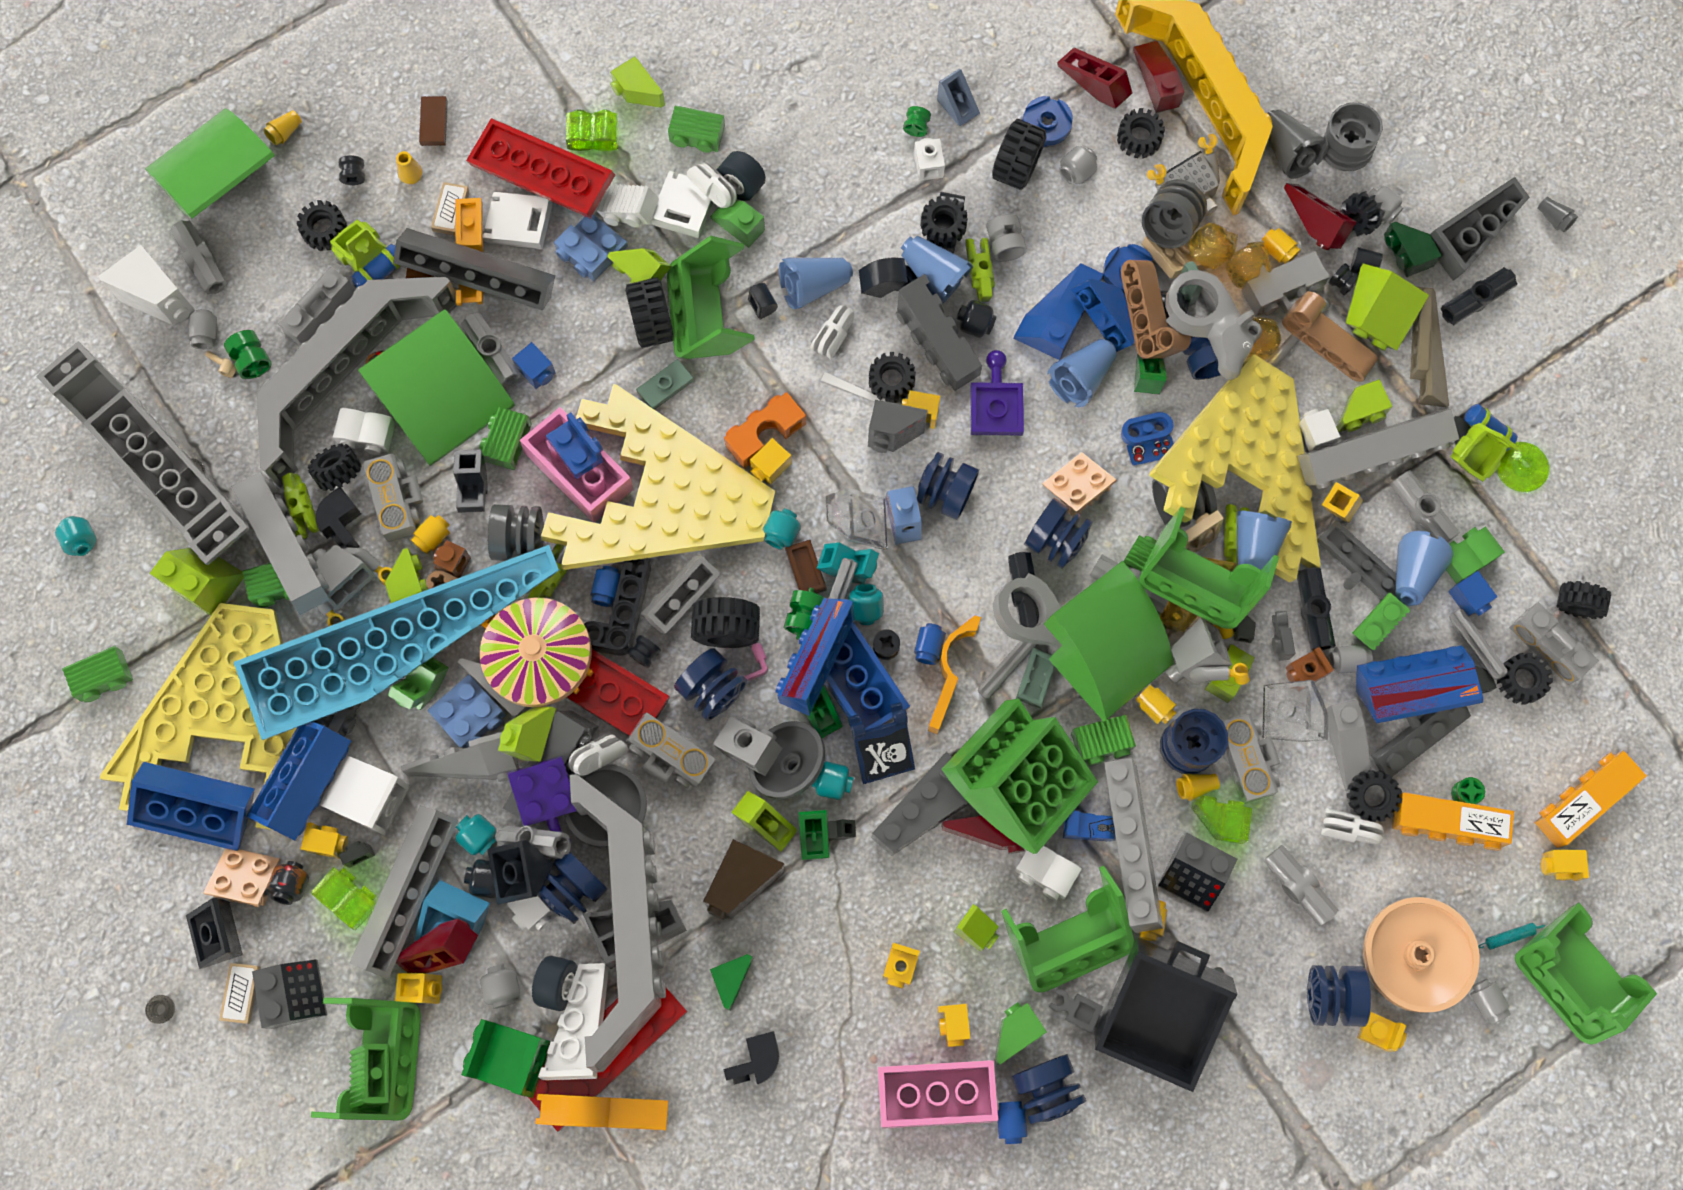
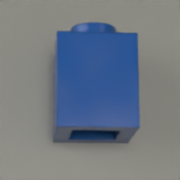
M533 342L512 358L519 372L535 389L541 385L548 384L553 379L554 374H556L551 361Z
M1479 571L1456 584L1448 591L1468 617L1475 612L1478 616L1492 608L1490 603L1497 598V595Z

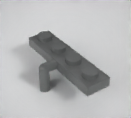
M1335 520L1317 539V542L1352 573L1344 581L1343 587L1351 590L1361 581L1381 600L1388 593L1396 597V573L1341 523Z
M1467 706L1428 713L1420 719L1418 716L1408 717L1406 719L1410 726L1371 756L1380 772L1393 777L1471 717Z

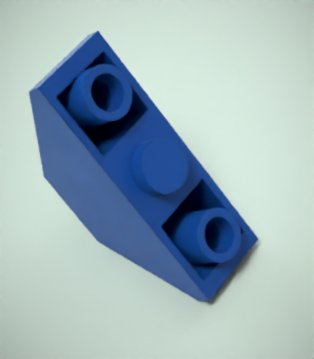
M1090 278L1072 289L1105 340L1113 343L1116 352L1131 346L1135 342L1126 296L1120 287Z

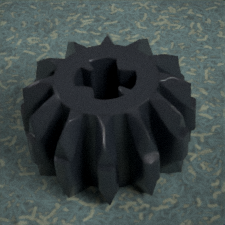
M1367 191L1360 194L1357 192L1351 194L1341 205V212L1356 221L1352 231H1355L1357 237L1363 234L1367 236L1375 231L1383 222L1381 218L1385 214L1384 211L1379 209L1383 202L1377 203L1375 201L1376 195L1369 197Z

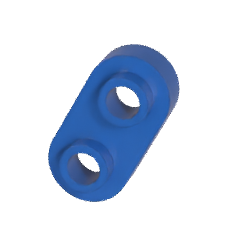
M1163 412L1128 419L1121 429V438L1130 446H1139L1164 440L1173 430V420L1168 414ZM1160 425L1163 430L1157 431L1154 426ZM1135 431L1138 436L1132 437L1129 432Z

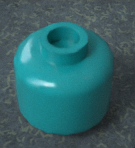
M785 508L782 511H772L763 527L765 533L764 541L779 550L792 546L801 530V525L796 519L797 515Z
M66 517L61 520L55 530V536L63 552L67 555L84 556L93 549L97 541L89 521L82 517Z
M868 583L860 584L850 592L848 600L853 601L855 621L859 622V624L865 626L872 625L883 616V593L875 585Z
M825 761L812 787L816 788V794L819 796L841 800L845 792H851L854 777L849 776V768L847 766Z
M476 814L472 818L466 815L455 827L459 830L455 837L456 842L470 855H477L478 853L483 855L496 841V827L481 814Z

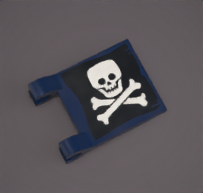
M901 702L890 705L894 722L865 730L863 722L860 721L859 714L848 717L863 785L915 770L907 726V712L905 709L903 710Z

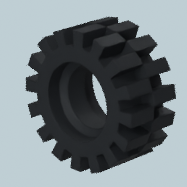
M1139 108L1138 113H1136L1135 109L1131 110L1130 115L1126 113L1120 122L1117 132V142L1121 144L1120 149L1122 151L1127 149L1126 155L1128 156L1131 153H1135L1134 158L1137 159L1139 154H1142L1143 159L1147 158L1148 153L1152 156L1155 150L1158 151L1165 132V126L1162 127L1163 120H1158L1159 115L1155 113L1152 116V110L1149 109L1147 113H1143L1144 108ZM1136 127L1145 128L1149 131L1150 137L1146 140L1137 139L1132 135L1131 130Z
M938 196L936 202L932 198L929 200V205L925 204L921 214L920 226L923 236L927 235L926 240L930 242L934 240V244L937 246L939 242L943 243L942 247H947L948 242H950L951 246L955 245L956 239L960 241L962 236L965 235L968 220L967 210H964L962 203L958 205V199L956 198L952 202L950 201V196H945V200ZM945 214L953 218L954 224L950 228L943 229L935 225L934 219L938 215Z
M317 200L318 205L310 202L311 208L307 209L304 206L302 208L304 214L299 213L297 216L300 220L297 221L298 231L306 244H309L311 248L315 249L317 247L318 251H323V246H325L327 251L331 250L330 241L347 227V222L335 204L332 206L331 202L326 201L324 205L322 200ZM321 219L331 220V227L325 232L317 233L313 230V226L317 221Z
M890 352V356H886V353L881 354V359L876 357L874 364L871 363L869 371V388H871L873 395L877 394L879 400L885 398L886 402L894 399V403H898L899 398H902V400L903 398L906 399L909 390L913 391L915 386L916 371H914V364H910L908 357L903 359V354L901 353L898 354V357L894 356V352ZM887 370H897L902 375V380L899 384L891 386L884 383L882 375Z
M339 443L337 447L334 444L331 445L329 450L327 448L323 449L322 454H316V459H312L310 461L311 464L308 465V472L320 489L333 491L336 486L339 489L343 487V483H350V478L355 479L356 473L360 472V467L362 466L348 444L343 445V443Z
M1567 581V583L1564 582L1560 586L1556 607L1560 611H1565L1564 613L1567 615L1573 614L1574 617L1582 616L1583 619L1588 617L1591 619H1602L1608 614L1612 594L1610 591H1607V588H1600V585L1597 584L1590 585V582L1581 583V581H1576L1574 583Z
M1519 653L1503 663L1508 673L1501 679H1498L1497 684H1502L1499 690L1500 692L1506 691L1507 694L1504 696L1506 699L1512 697L1513 703L1521 702V705H1526L1539 700L1546 695L1545 693L1550 691L1551 687L1549 685L1553 683V678H1549V675L1552 674V670H1546L1545 667L1549 664L1546 661L1541 663L1540 659L1542 657L1538 655L1532 657L1533 653L1525 655L1524 653ZM1519 669H1526L1533 675L1534 684L1531 688H1523L1517 683L1515 675Z
M1368 770V772H1360V776H1355L1352 779L1354 783L1352 785L1349 784L1347 788L1350 789V793H1347V798L1350 799L1349 806L1354 809L1357 815L1371 822H1376V820L1383 822L1386 821V817L1391 819L1394 816L1392 813L1399 811L1400 808L1397 805L1402 803L1403 799L1399 797V794H1402V790L1398 788V782L1392 779L1390 775L1380 771ZM1378 785L1384 791V800L1377 806H1369L1365 801V792L1369 787Z

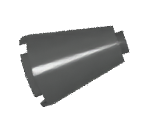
M1280 109L1269 111L1268 114L1271 117L1273 127L1268 141L1284 174L1290 179L1300 178L1310 172L1309 167L1314 162L1318 165L1327 154L1328 143L1322 136Z

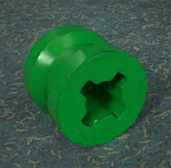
M919 106L909 107L906 113L908 119L903 125L904 132L914 137L925 136L928 131L927 123L931 119L930 111Z
M1468 777L1454 784L1451 796L1453 801L1478 804L1484 799L1486 791L1480 780Z

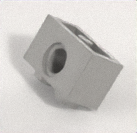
M730 716L713 745L727 757L766 776L783 749L775 741L777 737L766 729H762L761 732L756 730V726L744 718L738 721Z

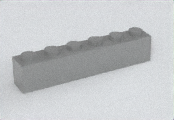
M1446 409L1298 455V460L1305 485H1316L1317 489L1333 485L1332 480L1338 478L1341 481L1356 478V472L1364 470V474L1380 470L1379 465L1387 463L1388 466L1403 463V457L1409 455L1413 459L1427 455L1426 450L1434 448L1435 451L1451 447L1450 442L1459 440V435L1452 410Z
M258 472L232 485L231 487L299 615L330 600L325 591L329 588L322 573L316 575L314 571L319 568L312 554L306 556L304 552L309 549L301 534L295 535L294 532L298 528L291 515L286 517L284 514L288 511L281 497L276 499L274 496L278 493V490L271 479L265 480L262 473Z
M1132 758L1104 762L1129 925L1135 933L1163 929L1137 765Z
M419 806L350 964L389 979L459 820L435 809Z

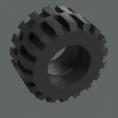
M1018 118L1012 122L996 156L992 178L1019 190L1026 187L1042 153L1046 141V130Z
M658 277L626 284L625 291L638 344L641 348L672 342L674 338L673 328L662 283Z
M732 597L706 598L692 604L691 638L693 641L718 648L747 647L759 641L760 607L757 604Z

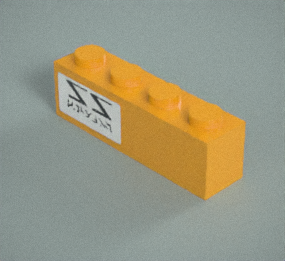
M1624 750L1617 754L1612 752L1606 754L1598 761L1601 765L1595 771L1592 769L1586 771L1578 778L1581 782L1575 788L1570 786L1559 794L1561 800L1555 805L1550 803L1539 812L1541 817L1534 823L1556 848L1566 846L1647 777Z
M1405 792L1399 794V797L1403 799L1402 803L1397 805L1400 808L1399 811H1394L1392 829L1401 830L1402 835L1415 837L1420 833L1429 835L1428 839L1434 841H1446V838L1455 839L1456 844L1473 846L1474 843L1484 844V849L1499 851L1501 847L1512 844L1514 811Z

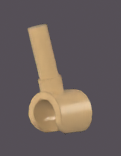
M211 351L205 353L206 357L220 365L218 372L221 375L233 378L236 368L229 359H222Z

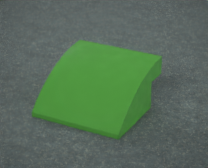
M225 108L147 166L145 170L156 184L165 191L180 211L192 219L275 155L239 117Z
M446 309L358 369L385 409L429 466L485 428L491 415L496 414L499 407L510 410L515 406L499 380Z
M1123 561L1058 609L1044 623L1046 628L1062 645L1049 660L1103 722L1174 664L1169 639L1160 616L1141 583Z
M1020 699L1004 701L941 769L953 786L981 816L1009 839L1032 854H1037L1098 783L1056 717L1033 720Z

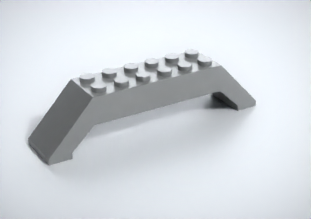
M446 277L368 280L364 285L355 289L353 296L345 304H341L335 310L334 315L327 322L322 323L308 341L303 342L299 346L297 353L290 360H286L281 364L279 371L271 379H267L261 385L260 390L257 392L260 468L279 488L283 485L282 476L290 472L294 474L298 470L294 464V431L402 320L434 317L444 309L450 313L457 306L456 292L451 281Z
M79 341L36 376L85 425L177 527L189 543L188 545L206 565L213 562L250 529L238 510L141 403Z
M575 774L570 775L572 805L581 816L589 815L608 832L618 1003L592 1036H585L586 1067L597 1073L603 1072L661 1007V998L666 997L665 982L659 976V969L664 967L663 953L659 951L657 946V940H661L662 935L660 922H657L655 917V911H659L658 894H655L653 883H657L656 865L653 866L651 855H655L654 837L651 838L650 831L647 832L642 823Z

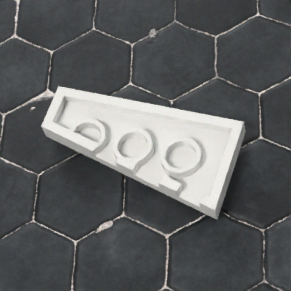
M605 963L578 965L566 998L568 1003L565 1012L560 1015L557 1023L559 1026L557 1034L547 1051L548 1059L545 1067H541L538 1076L541 1080L597 1079V1073L586 1067L585 1036H592L603 1022L609 967Z

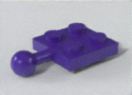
M993 350L986 357V364L991 369V383L971 382V435L1023 436V383H1002V369L1007 363V358L1000 350Z
M555 757L509 771L507 775L523 826H529L546 820L549 831L562 832L557 817L577 811L571 803L570 779L563 757Z

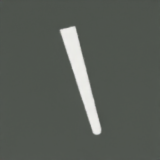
M825 372L821 379L825 383L874 402L875 399L879 400L877 395H873Z

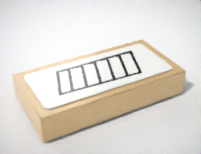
M443 182L431 225L433 232L455 235V199H467L469 194L468 186Z
M230 963L219 1021L250 1024L256 995L252 971L259 970L260 966Z

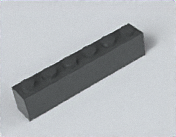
M406 228L396 240L394 264L435 277H446L451 282L542 311L551 298L556 275Z

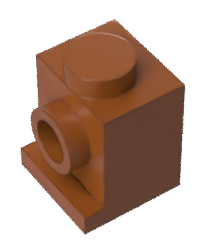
M446 540L443 546H439L434 554V569L460 578L471 557L465 548Z
M1320 647L1293 661L1286 667L1288 680L1293 686H1297L1299 691L1325 678L1334 671ZM1308 664L1312 673L1306 671L1305 665Z

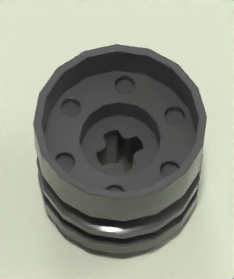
M1360 102L1346 103L1332 112L1323 137L1329 146L1324 157L1325 161L1333 168L1341 171H1356L1364 168L1371 161L1383 130L1382 119L1378 112L1369 105Z
M1175 179L1167 181L1159 188L1143 212L1142 227L1146 236L1152 242L1164 248L1182 247L1190 240L1207 212V201L1204 193L1195 184L1187 180Z
M1153 479L1152 494L1154 502L1166 526L1173 517L1163 511L1169 487ZM1202 480L1192 516L1195 521L1205 513L1210 515L1217 511L1214 489ZM1191 520L1185 523L1181 521L1179 528L1191 524Z
M492 505L489 515L487 539L491 560H509L513 556L514 549H516L517 556L543 547L544 541L541 540V534L544 528V521L540 506L531 507L530 514L527 506H521L518 517H516L512 505Z

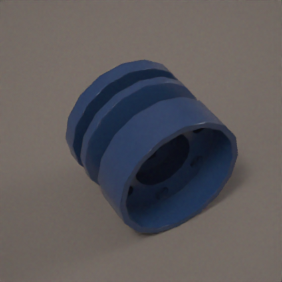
M1191 336V343L1183 353L1189 355L1186 362L1192 378L1195 380H1205L1220 376L1218 359L1209 339Z
M937 452L926 466L920 479L917 503L923 505L929 495L931 496L928 504L929 509H933L937 502L941 500L943 501L941 514L958 520L970 497L980 469L962 463L957 472L952 471L954 458L949 457L943 467L941 465L944 454Z
M1053 498L1035 523L1024 545L1038 554L1047 546L1051 547L1048 560L1052 562L1058 553L1062 554L1057 566L1063 569L1067 563L1075 559L1085 544L1093 521L1087 518L1079 528L1076 525L1082 514L1077 513L1068 521L1065 518L1069 506Z
M710 648L697 657L680 675L674 685V689L686 701H691L700 696L694 705V709L697 712L703 710L702 717L706 721H710L726 711L737 700L747 684V679L743 675L736 677L738 674L736 668H730L722 673L728 662L715 648Z
M1191 709L1183 712L1163 731L1160 739V752L1164 761L1173 770L1181 774H1197L1209 768L1225 754L1228 746V731L1224 722L1216 714L1206 709ZM1189 740L1193 742L1192 749L1188 747Z
M569 852L562 859L556 858L553 861L560 873L555 876L549 872L547 879L550 883L547 886L543 884L539 895L556 914L575 924L579 918L571 909L576 906L583 913L587 911L580 899L585 896L591 901L596 902L608 888Z
M1322 965L1311 966L1307 984V1004L1313 1025L1324 1026L1326 1022L1328 1026H1335L1339 1016L1343 1026L1365 1027L1367 1025L1371 1009V990L1368 974L1364 966H1342L1338 975L1334 966H1326L1325 969Z
M1068 1054L1056 1057L1011 1076L1018 1094L1031 1092L1034 1098L1023 1105L1024 1109H1030L1035 1106L1039 1109V1111L1028 1116L1030 1124L1058 1119L1072 1113L1079 1105L1086 1102L1084 1094L1072 1098L1070 1096V1092L1081 1088L1079 1083L1065 1084L1064 1079L1075 1072Z

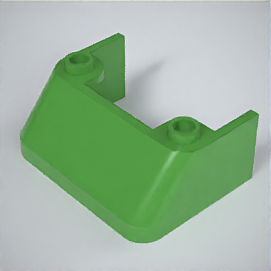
M710 235L671 262V268L668 270L666 277L670 317L674 333L673 346L677 357L694 359L730 355L755 340L753 334L723 328L719 285L724 283L730 276L729 258L744 249L743 243Z
M1180 507L1162 530L1142 569L1139 582L1145 589L1221 628H1235L1271 588L1279 557L1273 555L1262 569L1251 564H1240L1232 572L1185 548L1188 542V535L1179 527L1186 509Z
M1104 865L1099 867L1103 887L1089 894L1085 902L1087 911L1037 933L1033 924L1025 922L1015 925L1007 909L1001 911L1011 944L1035 992H1047L1123 958L1130 953L1134 944V937L1129 925L1124 896Z
M324 998L323 1004L347 1005V1023L353 1029L363 1030L362 1045L366 1043L389 1044V1103L377 1108H351L349 1106L351 1103L349 1100L351 1089H346L338 1097L336 1112L311 1111V1118L391 1121L406 1119L410 1115L413 1106L421 1022L419 1007L411 1002L362 998Z

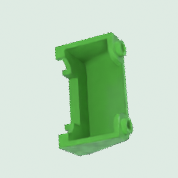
M1577 903L1568 908L1526 943L1515 954V962L1575 1036L1582 1042L1592 1045L1625 1031L1657 993L1645 979L1638 975L1632 974L1621 978L1585 935L1592 928L1593 921L1585 908L1580 903Z

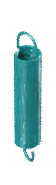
M1529 923L1487 937L1485 943L1480 944L1478 948H1484V946H1480L1486 944L1488 949L1491 950L1537 934L1536 929L1543 928L1545 925L1536 926L1534 923Z

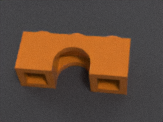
M788 392L782 396H774L768 402V406L761 411L755 410L747 417L746 422L740 426L735 425L726 432L724 437L725 446L743 469L751 465L750 459L764 446L758 439L762 431L775 429L787 439L806 425V414Z

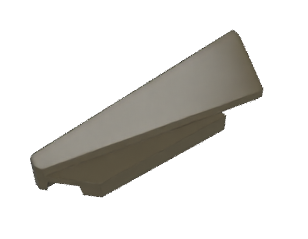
M1417 287L1427 293L1429 297L1413 323L1410 379L1420 380L1419 404L1448 407L1449 398L1436 292L1433 288Z

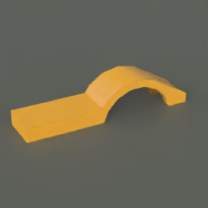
M455 199L456 244L484 252L482 199ZM459 284V288L456 290V305L462 306L463 303L477 302L478 305L483 304L485 292Z
M974 615L951 633L943 645L940 667L942 676L946 681L927 730L938 735L958 681V677L951 672L947 663V652L956 641L965 637H975L981 620L979 616Z
M538 1094L537 1100L542 1101L540 1118L535 1119V1124L666 1130L668 1100Z

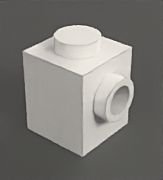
M924 138L915 142L914 158L918 180L943 178L945 163L940 138Z
M1314 409L1303 415L1304 417L1299 426L1308 452L1335 444L1339 440L1340 435L1329 409L1320 412L1318 409Z
M539 895L507 903L509 908L515 913L512 919L522 930L527 927L532 932L536 929L540 931L552 920L550 916L554 912Z

